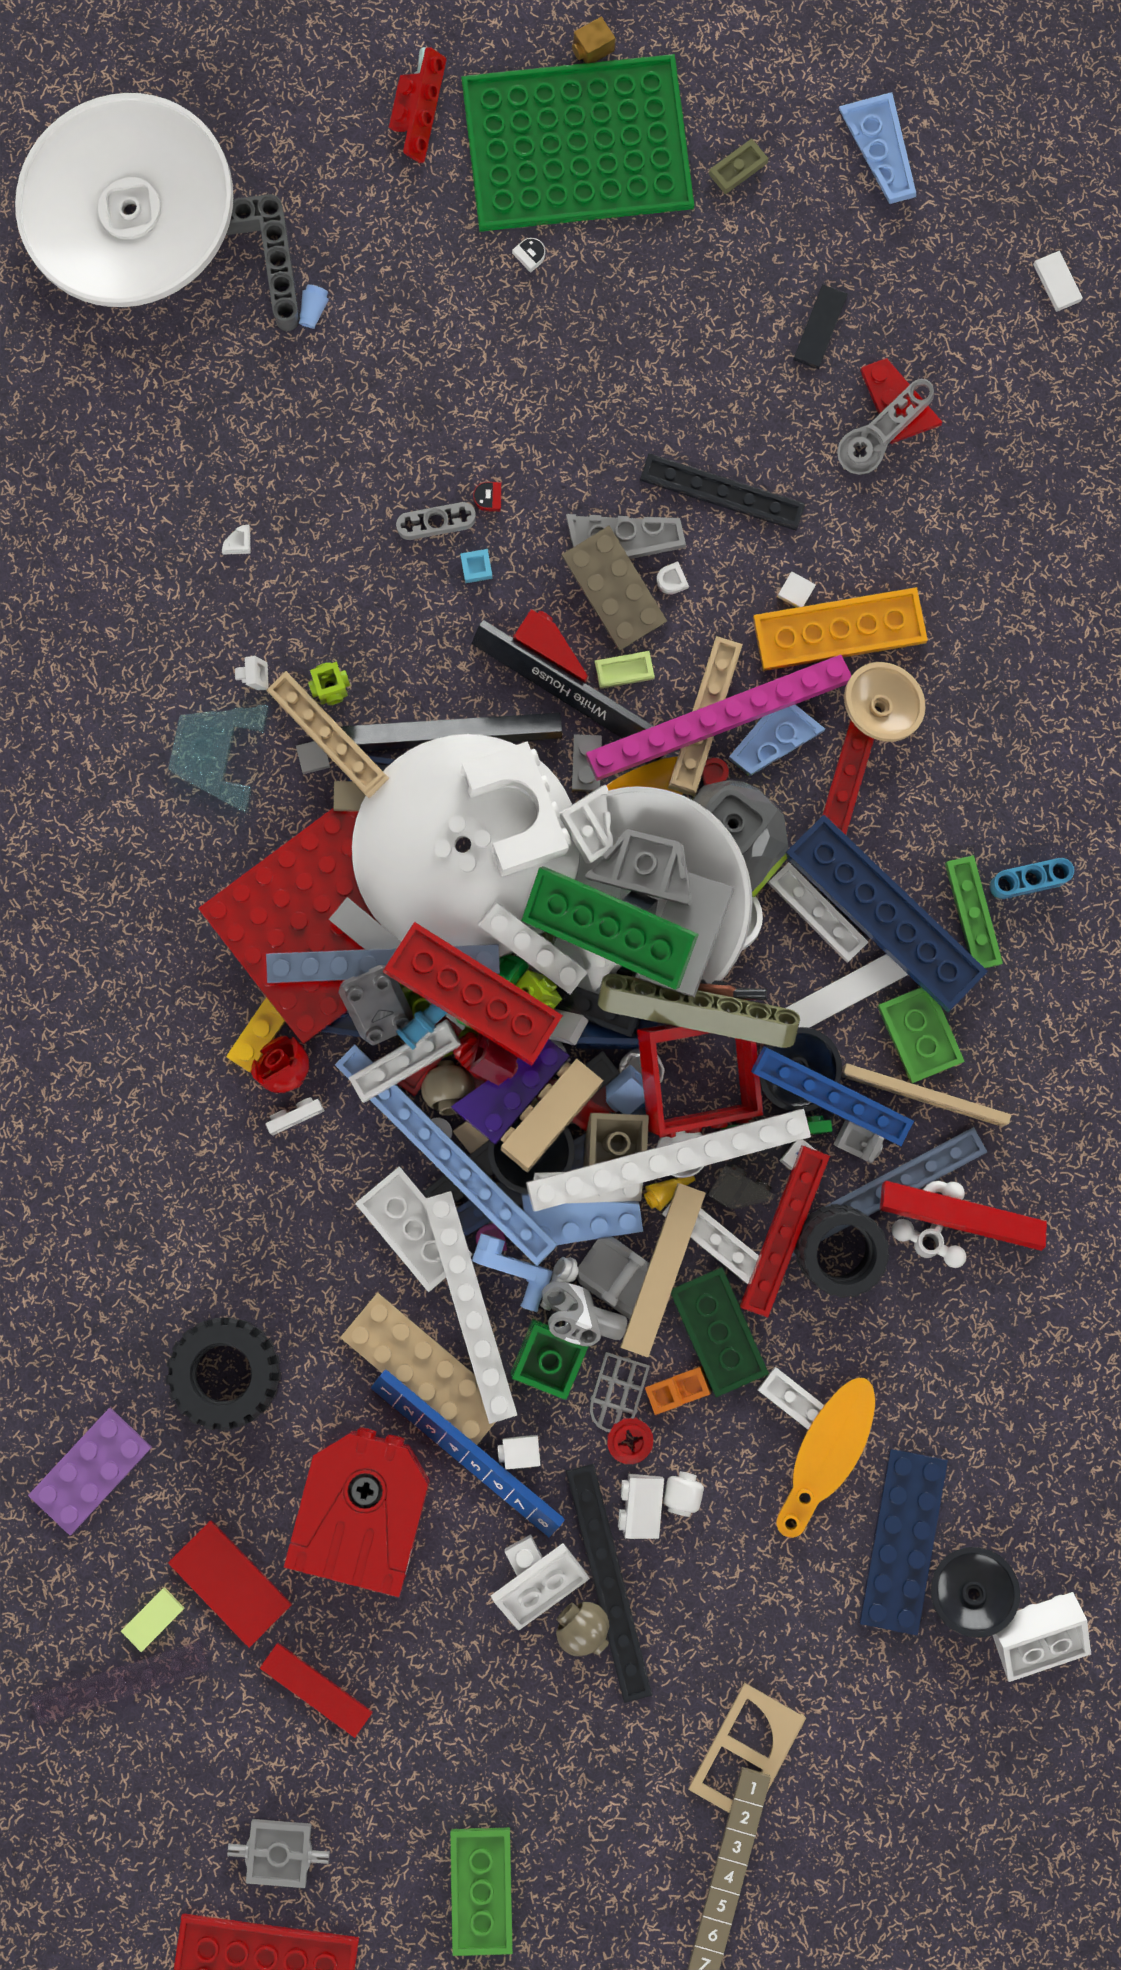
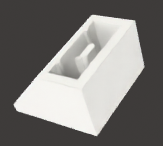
M628 1474V1480H622L621 1498L626 1500L625 1510L619 1509L618 1527L619 1530H623L625 1538H659L664 1486L663 1477Z

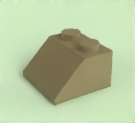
M590 1113L584 1140L583 1167L646 1151L648 1143V1115Z

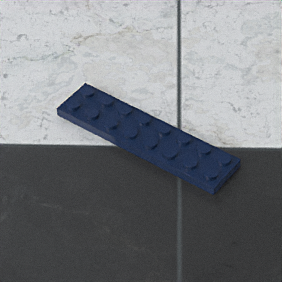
M825 815L786 851L787 859L946 1012H949L988 972Z

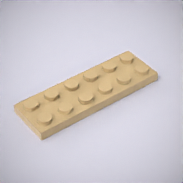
M379 1293L373 1297L340 1337L381 1373L384 1370L389 1371L476 1445L496 1423L489 1424L475 1374Z

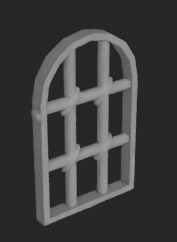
M608 1352L605 1353L594 1393L590 1398V1414L598 1428L606 1432L611 1430L602 1426L607 1407L616 1409L615 1423L620 1421L622 1412L632 1414L631 1418L635 1417L650 1368L649 1365L633 1361L628 1357L624 1358ZM608 1356L617 1358L612 1377L602 1374ZM622 1360L632 1363L627 1382L619 1380L617 1376ZM637 1365L646 1367L641 1386L633 1384L634 1381H632ZM601 1379L609 1381L605 1401L595 1398ZM615 1383L624 1386L623 1389H625L620 1406L610 1403ZM630 1388L639 1391L634 1410L625 1408ZM593 1403L600 1404L602 1408L598 1422L593 1414Z

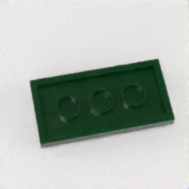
M722 1267L672 1289V1299L715 1397L769 1374Z

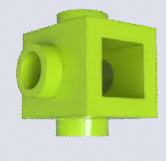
M337 662L323 663L310 670L313 681H309L308 684L313 698L319 696L321 705L325 703L327 705H335L342 702L343 698L348 696L346 687H349L350 683L346 671H340ZM328 683L335 684L334 686L325 688Z
M527 970L516 983L517 987L553 1010L562 1000L556 991V984L543 974Z

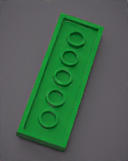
M545 866L539 867L521 920L675 990L680 988L699 934Z

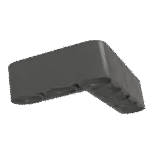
M272 194L233 199V210L226 235L261 231L274 318L280 329L291 331L298 326L300 316L282 202L277 196ZM271 209L277 210V212H276L275 214H272V215L266 214V212H267L268 210H271ZM241 214H250V216L245 219L239 218ZM273 235L281 236L278 240H270V237ZM278 260H282L285 262L281 266L273 265V263H275ZM281 286L289 287L284 292L276 291ZM284 312L293 313L288 318L280 317Z

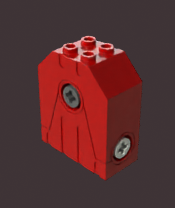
M360 1427L357 1431L350 1432L313 1455L284 1568L399 1597L408 1570L430 1479L410 1445L404 1444L405 1438L388 1434L384 1439L376 1436L377 1431ZM366 1482L370 1483V1489L374 1490L369 1495L364 1494L365 1489L362 1488Z

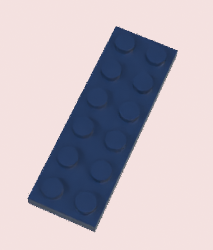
M889 1449L859 1620L860 1624L918 1636L948 1460Z

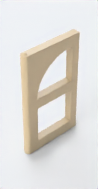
M744 1682L688 1790L728 1813L730 1812L733 1800L702 1783L721 1747L761 1768L762 1773L770 1775L769 1790L806 1717ZM746 1699L752 1701L762 1710L770 1724L772 1748L768 1758L728 1735Z

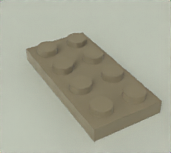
M607 526L561 555L619 651L667 622L610 526Z

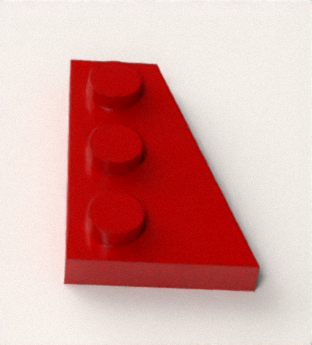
M887 358L861 367L860 371L878 414L910 385ZM914 390V397L919 400H923L920 397V395ZM909 397L906 398L908 405L904 409H895L896 418L900 415L904 418L907 416L906 409L912 404ZM927 406L890 443L892 444L941 426L943 422Z

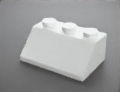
M1073 1592L1058 1595L1051 1600L1039 1604H1031L1024 1609L1018 1610L1010 1624L999 1633L993 1635L1008 1682L1091 1655L1087 1619Z

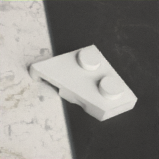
M606 785L601 786L560 812V819L586 864L592 863L610 847H613V837L610 832L611 815L610 812H607L606 795L608 794V788Z

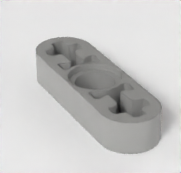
M460 502L403 513L397 519L396 527L398 534L403 539L413 540L469 529L475 523L476 514L472 505ZM465 510L466 514H471V516L467 517L466 522H462L461 518L452 519L453 525H449L446 512H451V517L459 516V511ZM433 515H440L444 519V524L439 528H433L428 524L429 518ZM424 517L426 530L421 531V525L414 526L412 532H407L406 528H401L405 526V521L411 520L412 524H419V518Z

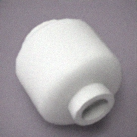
M680 1471L679 1477L671 1476L668 1478L663 1496V1503L668 1506V1512L690 1517L691 1513L699 1510L704 1486L696 1481L697 1475Z

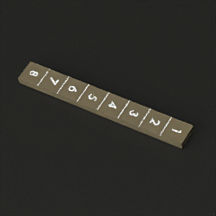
M741 1767L687 1970H720L771 1776Z

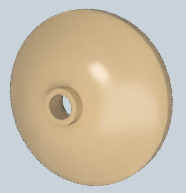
M885 662L869 663L859 668L847 682L844 692L846 711L855 726L864 734L880 741L892 742L905 739L920 726L925 715L924 694L913 676L901 667ZM875 706L880 707L882 712H878Z

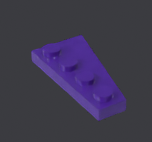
M548 1039L532 1066L518 1058L516 1061L518 1069L512 1078L506 1079L499 1086L489 1080L451 1106V1109L496 1145L570 1056Z

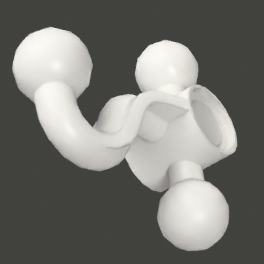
M933 1181L923 1189L933 1193L940 1192L942 1195L963 1200L965 1195L963 1186L957 1182ZM899 1219L893 1224L892 1234L894 1238L902 1242L908 1240L915 1242V1250L921 1257L931 1258L938 1254L944 1257V1261L948 1266L953 1268H959L966 1262V1253L963 1248L957 1245L950 1247L944 1245V1238L941 1234L943 1226L932 1223L930 1229L920 1233L914 1230V1226L909 1220ZM928 1236L934 1239L936 1244L935 1250L924 1248L922 1244L923 1237Z

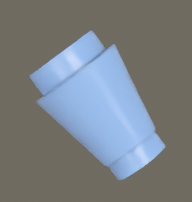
M307 285L306 290L302 291L300 325L315 329V325L329 300L327 298V290L315 285Z

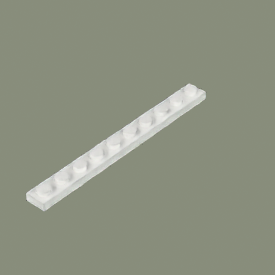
M799 1109L526 1182L532 1209L533 1211H539L811 1137L805 1111L804 1109Z

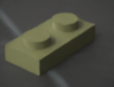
M750 139L710 168L709 175L726 195L768 164L769 158L755 141Z

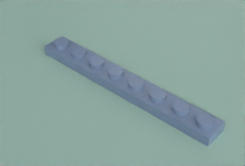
M499 944L454 946L493 972L500 974ZM397 948L266 954L267 983L346 980L353 976L358 977L378 965L386 966Z

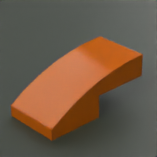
M702 1366L645 1387L655 1415L712 1393Z

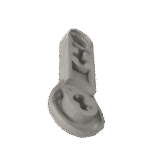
M926 379L915 380L869 425L852 430L844 435L839 442L837 450L838 460L842 467L850 473L857 475L867 474L875 470L883 459L887 445L932 402L934 389L931 382ZM919 386H925L929 390L928 397L923 400H919L913 395L914 390ZM909 397L912 404L906 409L907 416L904 418L900 415L896 418L895 409H904L908 405L906 398ZM863 445L866 447V456L861 457L859 455L858 458L855 456V448L857 446L862 448Z

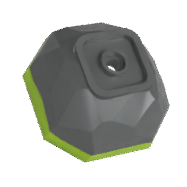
M727 780L704 785L691 800L710 811L734 838L744 857L749 872L752 897H755L787 860L786 851L789 847L784 813L759 788L745 782ZM735 823L737 828L731 829L728 824Z

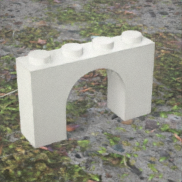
M528 741L464 762L461 767V774L470 798L495 789L510 787L527 794L535 805L537 818L527 831L492 844L491 853L501 877L565 856L569 848L568 845L571 844L566 828L561 829L559 824V808L555 801L551 802L547 793L550 792L548 780L545 775H540L537 767L540 765L538 754L535 749H530Z

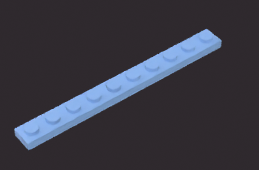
M354 1044L335 1066L349 1079L350 1076L374 1062ZM396 1084L370 1099L536 1266L556 1248L557 1244Z

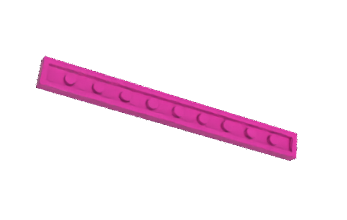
M838 655L586 752L585 757L596 781H599L844 686L852 675L842 655Z

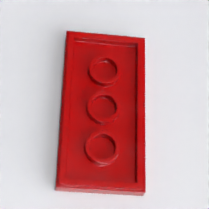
M212 1520L168 1562L249 1648L292 1605Z

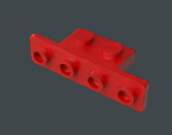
M431 47L425 48L420 73L400 75L389 128L393 131H407L403 153L418 163H424L446 65V57Z

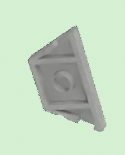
M626 829L617 839V843L602 855L604 857L603 860L593 870L590 869L585 876L588 880L690 907L692 904L684 846L678 841Z

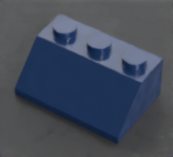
M641 1019L638 1029L658 1026V1022ZM589 1021L576 1045L571 1044V1049L633 1050L639 1048L638 1032H636L635 1038Z

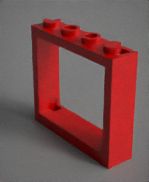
M669 1024L637 1029L646 1115H648V1132L659 1135V1138L676 1137V1132L698 1133L702 1131V1127L711 1126V1128H724L728 1126L727 1122L749 1123L748 1121L752 1120V1117L763 1115L760 1076L751 1072L758 1058L756 1042L735 1038L742 1105L664 1120L656 1043L709 1033Z

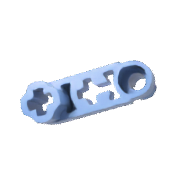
M481 1233L472 1261L527 1279L526 1281L529 1283L520 1306L538 1312L542 1290L550 1283L553 1271L501 1254L505 1241Z

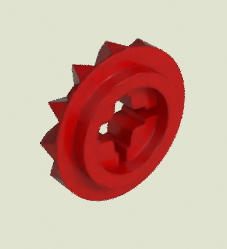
M636 1417L623 1418L618 1423L613 1424L612 1429L607 1434V1447L611 1455L617 1461L624 1464L641 1462L650 1454L653 1447L651 1429L646 1423ZM627 1430L633 1437L638 1436L637 1440L633 1441L634 1446L632 1447L634 1451H631L627 1443H621L626 1439Z

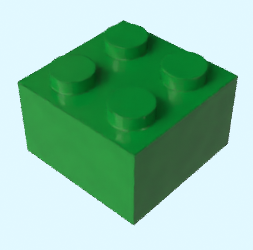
M532 1319L511 1369L512 1379L567 1400L588 1346H581L558 1338L550 1332L549 1325Z

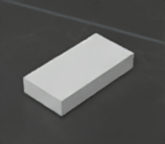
M1060 251L1034 262L1033 265L1056 312L1081 302V293Z

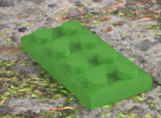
M510 1827L451 1829L453 1956L512 1954Z

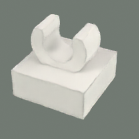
M256 656L245 657V667L235 668V680H242V683H246V685L256 690H267V662Z

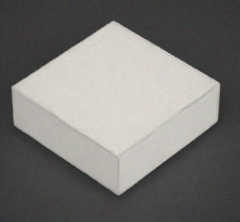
M791 572L779 592L778 598L796 608L804 607L815 588V584Z

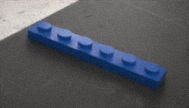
M763 1046L751 1070L752 1073L899 1146H902L914 1122Z

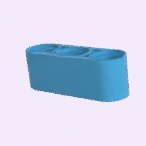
M1056 858L1003 870L991 880L989 885L990 891L998 899H1007L1060 887L1073 877L1074 866L1068 859ZM1053 867H1060L1064 871V879L1054 876ZM1026 873H1033L1036 876L1037 885H1031L1026 881ZM999 879H1005L1009 882V891L1000 889L998 885Z

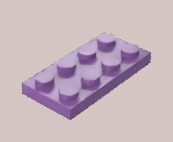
M109 1408L28 1496L64 1531L72 1535L149 1452L152 1446L112 1408Z

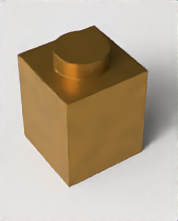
M602 16L574 31L572 50L578 60L583 59L585 63H592L615 51V36Z

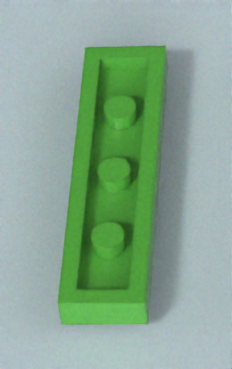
M974 855L947 861L945 867L968 953L985 969L1003 964Z

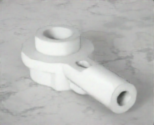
M571 1257L560 1258L554 1266L550 1283L555 1281L573 1282L579 1271L577 1261ZM552 1291L548 1296L555 1297L559 1295L560 1291ZM543 1301L541 1302L540 1306L548 1311L551 1310L548 1305Z

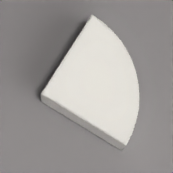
M250 525L240 526L228 536L223 543V554H251Z

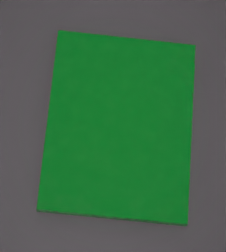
M675 54L461 76L479 232L694 209Z

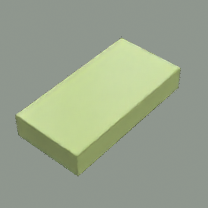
M649 651L595 661L600 689L653 680L655 678Z
M164 1587L121 1632L142 1652L181 1613L184 1607Z

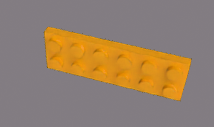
M917 587L753 616L763 671L825 661L838 655H842L844 658L926 644L928 641Z

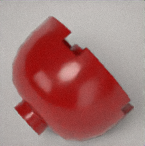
M280 1036L270 1041L260 1050L263 1055L258 1062L254 1059L251 1074L262 1087L274 1093H286L302 1085L309 1071L310 1063L305 1049L294 1037L289 1039L287 1036Z

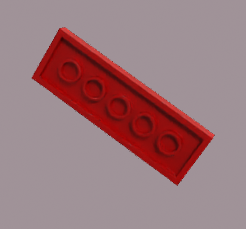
M416 922L413 923L383 970V973L531 1066L563 1016Z

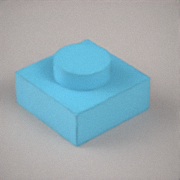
M488 549L460 554L465 583L493 579Z

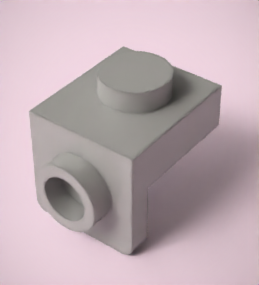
M845 1119L833 1145L869 1163H873L874 1159L882 1151L884 1138Z

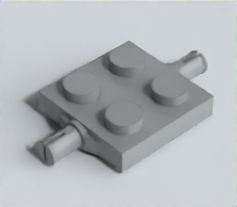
M253 1819L251 1821L250 1838L247 1844L229 1843L227 1857H245L247 1884L305 1888L307 1871L310 1864H329L330 1851L312 1850L310 1841L312 1824Z

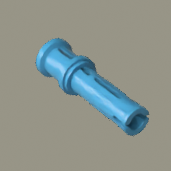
M432 1003L423 1012H416L414 1014L415 1018L403 1029L399 1028L396 1032L414 1050L416 1043L428 1032L433 1033L436 1027L434 1025L447 1012Z

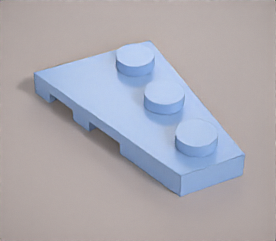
M792 705L762 717L728 759L748 776H752L825 731V728L797 705Z

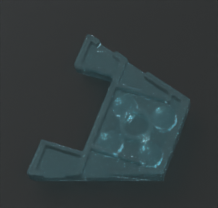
M257 705V707L245 709L243 707L234 708L233 710L222 712L210 711L180 715L168 770L239 811L247 813L252 790L251 786L225 782L224 776L235 727L264 732L269 710L268 705Z

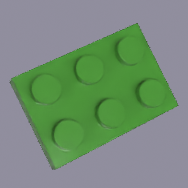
M922 987L877 1006L911 1084L965 1062L941 1006Z

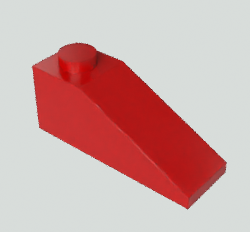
M531 609L513 636V639L582 682L587 683L588 675L556 624L552 622V617L543 611L537 613Z

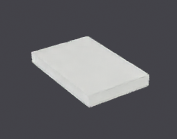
M562 1543L492 1594L491 1597L517 1630H520L590 1578Z

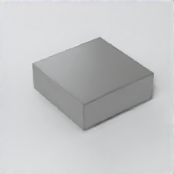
M315 741L296 746L303 774L330 768L327 754Z

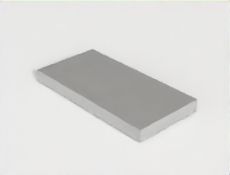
M687 872L692 899L691 907L667 901L661 916L663 919L699 934L680 988L672 989L641 974L639 979L695 998L734 892V887Z

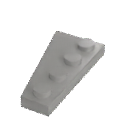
M566 514L572 547H575L607 526L611 527L629 559L686 547L680 518L644 517L639 519L629 518V516L611 518L601 517V515L584 517L576 516V514Z

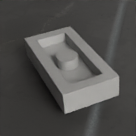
M574 734L572 791L593 792L600 788V780L596 781L585 756L586 752L602 746L601 735Z

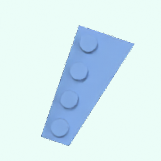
M892 92L839 106L840 113L889 204L916 197V190Z
M521 1194L524 1212L557 1245L643 1232L638 1201L565 1203L533 1211L529 1195Z

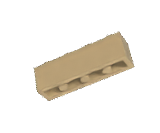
M578 1059L572 1064L569 1062L565 1063L557 1073L560 1077L553 1086L550 1083L547 1084L538 1095L541 1098L540 1102L535 1107L528 1106L520 1116L521 1124L516 1129L511 1127L501 1138L503 1142L501 1151L527 1173L602 1086L603 1080Z

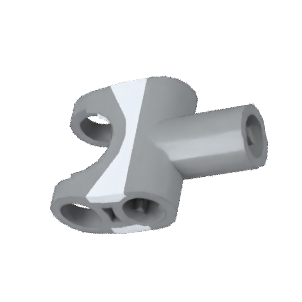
M559 1281L551 1282L543 1288V1302L557 1311L548 1320L550 1332L554 1336L581 1346H592L600 1340L601 1336L614 1340H621L627 1327L626 1316L594 1307L592 1295L588 1289ZM552 1291H561V1293L555 1297L548 1296V1294ZM559 1321H565V1326L556 1327L554 1325Z

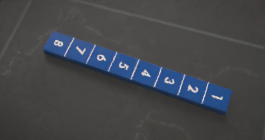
M384 1370L371 1387L375 1393L547 1537H550L562 1525L565 1519L389 1371Z

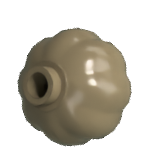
M445 1060L439 1062L438 1067L428 1072L422 1082L421 1093L422 1098L429 1107L439 1111L441 1115L449 1116L457 1114L451 1109V1106L475 1090V1081L466 1069L456 1066L454 1061Z
M582 1602L576 1606L574 1603H570L557 1617V1621L560 1623L556 1630L557 1640L560 1647L568 1654L586 1656L594 1652L598 1655L607 1647L609 1642L606 1640V1636L609 1630V1619L606 1612L599 1605L591 1602Z

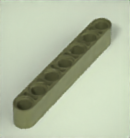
M613 973L603 976L598 998L599 1007L607 1012L783 1048L794 1045L800 1023L799 1014L791 1009L697 990L694 998L640 980L639 978Z

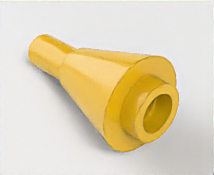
M693 1175L687 1178L670 1179L646 1186L644 1198L652 1209L656 1208L661 1211L672 1200L677 1183L687 1186L695 1181V1177Z

